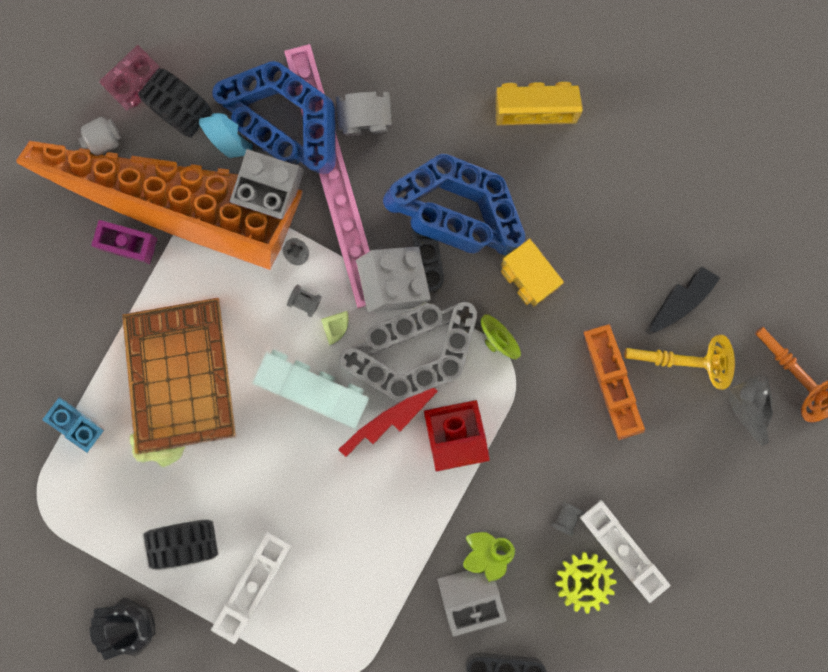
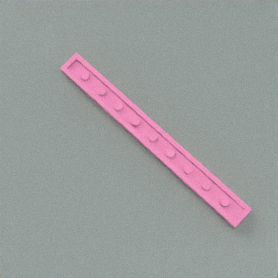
M308 44L284 51L289 70L324 94L311 45ZM302 85L295 89L297 96L302 92ZM323 100L317 102L315 112L322 109ZM323 127L317 129L315 133L316 139L322 137L324 133ZM335 132V167L330 173L319 175L356 305L359 309L366 307L356 260L370 252Z

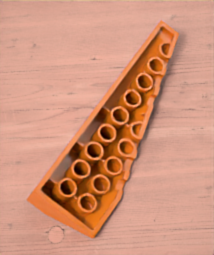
M29 141L16 160L17 164L118 213L169 234L271 270L282 248L303 192L298 189L296 197L282 220L231 203L230 199L238 174L229 173L228 169L218 168L217 171L202 169L201 165L191 164V166L184 167L177 166V162L138 156H131V159L118 157V153L107 152L106 155L96 156L89 149L66 150L65 146L35 141Z

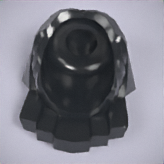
M123 597L114 606L94 609V617L91 618V627L89 628L92 644L96 646L97 652L102 654L104 660L122 654L136 657L150 644L152 637L155 635L154 617L149 608H144L134 601Z

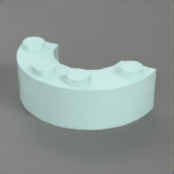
M272 349L271 354L266 352L253 380V384L352 428H356L369 399L362 395L364 389L350 383L347 388L334 383L336 377L320 371L319 376L309 372L311 366L295 360L294 364L287 362L288 356Z

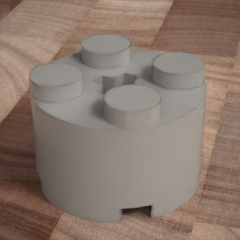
M376 92L346 94L345 100H342L340 96L335 97L338 131H343V135H346V137L362 135L361 130H370L372 134L388 133V127L392 126L389 92H383V97L376 96Z

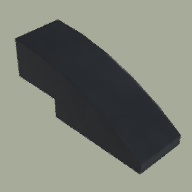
M700 267L695 271L686 287L680 284L673 286L645 332L653 334L685 317L707 297L720 280V277L706 268Z

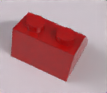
M477 400L423 410L435 472L490 461L487 439Z

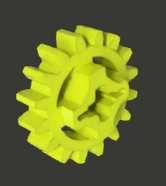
M582 552L581 559L572 554V562L570 564L566 561L562 562L566 567L565 570H557L556 572L562 577L561 580L555 581L556 586L562 587L558 595L559 597L567 596L564 604L568 606L573 602V609L576 612L579 611L581 606L584 608L585 613L590 612L591 606L599 611V603L601 601L607 605L609 604L606 598L607 594H615L609 588L610 585L616 584L615 579L609 578V575L614 571L612 568H604L607 564L605 559L598 563V555L593 553L590 559H588L586 552ZM582 564L593 565L588 570H579L577 566ZM569 574L573 577V586L570 591L567 585ZM601 574L603 576L602 590L598 588V579L601 577ZM591 576L589 579L591 586L589 588L586 586L580 588L582 586L580 579L582 577L588 579ZM583 595H592L593 597H595L591 600L586 601L579 600Z

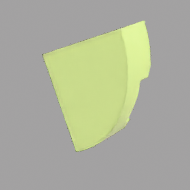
M348 311L321 319L329 345L338 342L346 333L349 324Z

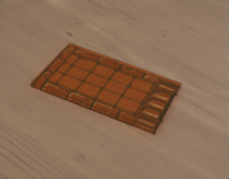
M219 297L122 314L135 454L159 452L161 450L235 438L236 429Z

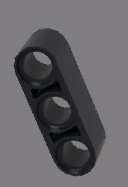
M421 214L423 220L431 223L427 215ZM411 227L413 247L419 246V250L425 246L431 247L435 252L432 259L425 260L422 258L425 275L434 273L439 278V283L436 286H428L429 293H435L441 289L444 282L439 243L437 240L415 232Z
M474 653L466 661L467 672H472L471 665L476 661L486 664L484 672H498L500 666L506 663L513 666V672H527L531 666H537L541 669V672H547L543 663L533 657Z

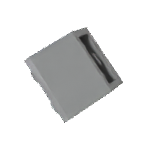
M247 149L230 202L283 220L296 197L304 169Z
M466 570L437 578L453 637L507 622L496 582H489L485 572L473 573Z

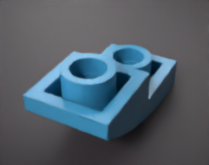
M61 397L56 400L42 419L86 453H88L104 431Z

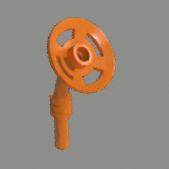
M764 327L758 329L755 334L775 355V360L779 361L780 365H783L784 370L788 369L809 391V395L801 407L803 419L807 422H818L827 418L828 391L826 389L828 388V381L817 385L796 362L797 358H792L793 354L791 352L788 353L789 350L787 348L784 349ZM807 406L810 410H812L811 413L806 411Z

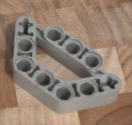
M461 302L441 311L436 305L427 304L376 324L367 331V341L343 350L339 357L340 365L345 371L396 401H403L433 387L436 388L454 381L460 377L464 368L477 319L476 308L469 302ZM463 308L468 309V314L472 315V319L467 318L464 328H469V333L462 329H452L453 324L459 327L461 317L457 315V312H462ZM428 310L436 312L438 316L437 321L431 325L424 323L422 320L423 313ZM406 320L412 324V330L409 334L401 335L398 333L396 327L400 321ZM449 324L440 359L408 372L399 374L369 356ZM375 331L385 332L387 339L384 344L375 345L372 343L371 336ZM455 334H459L465 339V346L461 349H454L450 345L449 340ZM354 353L358 354L356 359L364 365L366 359L371 361L364 368L362 376L358 374L361 371V368L351 365L350 368L347 367L348 361L345 359L347 355L353 356ZM446 361H454L458 365V372L455 375L448 376L443 372L442 366ZM373 367H379L384 372V376L379 382L369 380L368 373ZM421 371H428L432 374L433 381L430 385L421 386L417 382V375ZM397 381H402L407 385V392L401 397H397L392 393V385Z

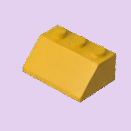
M534 82L528 84V87H518L516 83H504L496 89V125L577 124L582 113L579 85L572 86L571 82H558L555 86H545L544 83Z

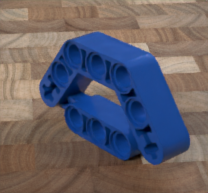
M276 61L262 64L215 84L212 91L214 100L232 112L231 120L238 124V131L276 159L294 165L301 162L319 174L325 175L334 169L336 163L335 105L331 98ZM281 71L280 79L274 82V75ZM256 80L257 84L255 89L250 91V84ZM302 85L301 94L295 97V89ZM280 93L303 109L304 146L246 105ZM320 100H323L322 109L315 112V105ZM250 116V124L244 127V120ZM323 127L324 133L322 137L316 139L315 133L317 129ZM271 130V138L265 142L264 136ZM292 145V153L285 157V149Z
M448 154L437 155L396 181L383 197V204L388 211L393 213L400 212L411 217V227L415 232L468 253H478L485 246H488L502 255H509L525 242V232L504 178L499 174ZM436 166L441 167L445 174L440 173ZM461 176H465L470 184L464 182ZM415 179L423 182L424 187L418 186ZM487 186L494 190V194L488 191ZM437 188H442L477 202L484 222L435 203H424L419 200ZM404 191L406 192V195L403 198H397V196L402 194ZM496 210L502 213L504 219L496 214ZM421 214L427 215L431 223L424 221ZM447 224H451L455 228L456 233L451 232ZM472 233L478 235L481 242H477L473 238Z

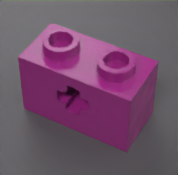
M99 220L91 246L103 252L151 264L158 239L149 233Z

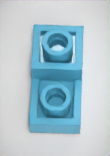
M214 113L211 117L199 119V124L206 136L227 157L245 156L247 149L252 151L253 144L237 134L238 124L230 120L225 114Z

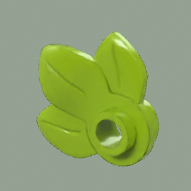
M486 532L472 533L466 536V541L473 551L464 560L463 567L473 573L485 572L489 582L502 578L506 573L507 564L513 560L515 555L513 544L505 538L495 539ZM501 550L505 552V555H499L496 552Z

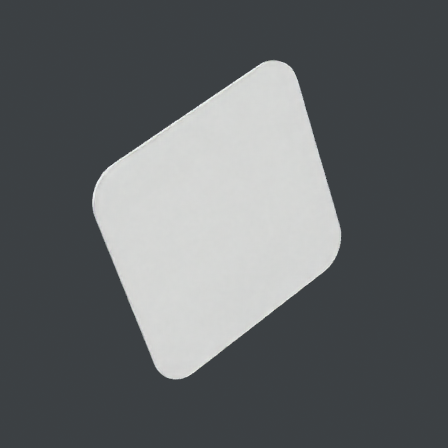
M291 228L287 232L282 248L271 270L173 235L128 316L218 301L230 396L228 400H230L234 437L186 445L182 457L166 467H161L156 461L144 463L136 461L130 444V434L137 432L132 386L134 382H132L127 322L125 320L76 409L95 422L104 431L88 453L67 440L65 435H60L38 478L36 494L41 516L47 526L58 537L215 624L224 606L229 601L264 536L269 532L292 546L239 638L299 672H360L370 664L378 653L480 465L478 463L435 472L423 410L477 400L489 449L515 397L516 375L513 364L509 357L503 355L498 350L492 352L484 342L487 338L486 335L474 329L460 377L436 387L435 389L438 392L401 432L391 425L375 444L364 438L350 455L345 457L338 449L360 428L401 401L391 399L345 371L339 362L341 353L344 349L367 341L366 334L372 326L428 303L425 302L415 308L368 313L366 307L358 309L343 257ZM298 238L305 242L309 249V258L304 264L292 265L284 257L283 247L287 240ZM294 246L293 252L289 253V255L293 254L295 258L300 257L299 252L303 251V249ZM297 284L301 286V289L315 296L317 294L322 296L312 318L307 316L305 311L294 306H287L288 299ZM432 310L425 311L422 315L423 322L428 325L434 324L438 319L436 312ZM348 311L349 324L346 333L338 342L329 345L321 319ZM403 320L397 324L396 329L401 335H407L412 330V324L409 321ZM461 321L459 327L455 324L452 326V329H462L469 333V328H464L465 323ZM449 324L369 356L395 372L403 374L440 359ZM197 328V329L186 330V331L188 332V331L200 330V329H203V328ZM207 330L206 332H207V340H208V349H210L209 336H208V330ZM380 330L375 331L371 336V341L375 345H382L387 339L386 333ZM183 331L175 332V333H169V334H165V335H171V334L182 333ZM205 331L186 334L187 351L189 354L207 350ZM183 334L165 338L168 357L185 355L186 346ZM459 334L453 335L449 340L450 345L454 349H461L465 346V339ZM162 335L146 337L145 339L160 337ZM163 338L145 341L147 361L165 357ZM141 341V343H142V353H143L142 356H143V361H144V360H145V358H144V348H143V342ZM272 349L287 355V362L294 364L295 360L311 366L309 372L319 376L320 371L336 377L334 380L336 384L347 388L350 383L364 389L362 395L369 399L356 428H352L253 384V380L266 352L271 354ZM208 353L189 355L190 375L206 374L210 371ZM209 353L211 371L213 372V370H212V362H211V353ZM354 353L353 356L347 355L345 358L348 361L347 367L350 368L351 365L361 368L358 374L362 376L364 368L371 361L366 359L364 365L356 359L358 354ZM186 356L167 360L170 379L183 378L189 375ZM165 360L147 363L149 383L166 381L168 379ZM446 361L442 366L443 372L448 376H453L458 372V365L454 361ZM144 364L145 384H146V383H147V378H146V368H145V364ZM379 367L371 368L368 373L369 380L372 382H379L384 376L383 370ZM421 371L417 375V382L421 386H428L433 381V376L428 371ZM212 374L213 392L215 394L214 378ZM210 375L191 378L193 398L211 396ZM188 378L170 382L171 399L173 402L191 398ZM402 381L395 382L391 388L392 393L397 397L405 395L407 385ZM167 382L151 384L149 386L150 403L152 406L170 402L169 385ZM146 386L147 404L149 405L148 388ZM215 396V398H214V400H215V409H216V416L218 417L217 404H216V399H217V398H216V396ZM212 397L193 401L196 421L215 417ZM191 401L174 403L172 405L175 425L193 422ZM171 405L152 407L153 425L164 424L171 426L173 424ZM148 409L149 424L151 427L150 409ZM214 420L198 422L196 424L197 432L216 429V422ZM193 423L175 427L182 434L195 432ZM207 519L213 521L219 554L215 558L169 569L154 570L148 568L143 538L145 532L159 527Z

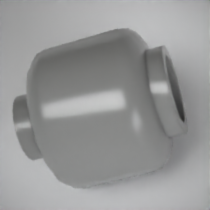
M98 117L81 127L82 137L78 140L83 149H89L93 155L98 156L116 149L121 135L112 119L107 120L104 117Z

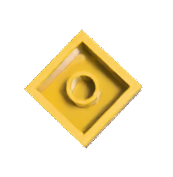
M528 239L511 252L501 263L502 270L500 272L509 284L512 282L516 284L519 288L517 294L525 305L530 303L533 308L564 283L531 239Z

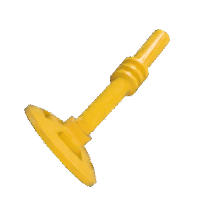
M716 335L712 338L705 357L674 355L672 351L667 352L665 350L653 352L626 348L624 352V358L654 362L656 366L661 364L663 367L666 365L667 367L677 365L705 368L708 371L712 384L719 390L727 389L734 376V351L729 339L725 335ZM716 342H718L722 346V348H720L719 346H715Z

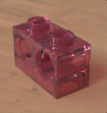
M137 45L99 83L127 111L130 107L134 108L141 102L138 95L139 91L160 67ZM150 66L149 72L146 75H138L140 67ZM123 84H130V89L126 94H119V88Z

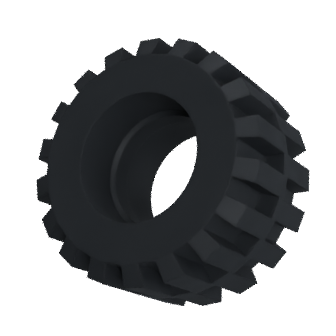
M158 68L138 93L144 104L174 129L187 137L192 138L201 127L199 124L200 118H206L212 114L209 104L201 96L166 69Z
M204 519L148 530L143 534L148 568L162 570L211 560L219 555L214 524L211 520Z

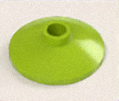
M487 314L482 316L480 321L487 337L484 340L486 346L492 352L498 350L511 359H518L521 356V351L512 334L496 318Z

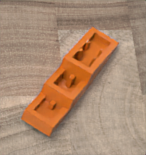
M610 324L585 331L584 337L618 440L644 433L645 428L627 377L628 372Z

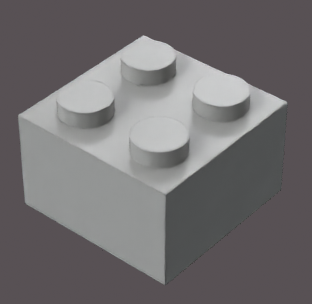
M419 246L372 250L356 260L368 313L415 308L431 299Z

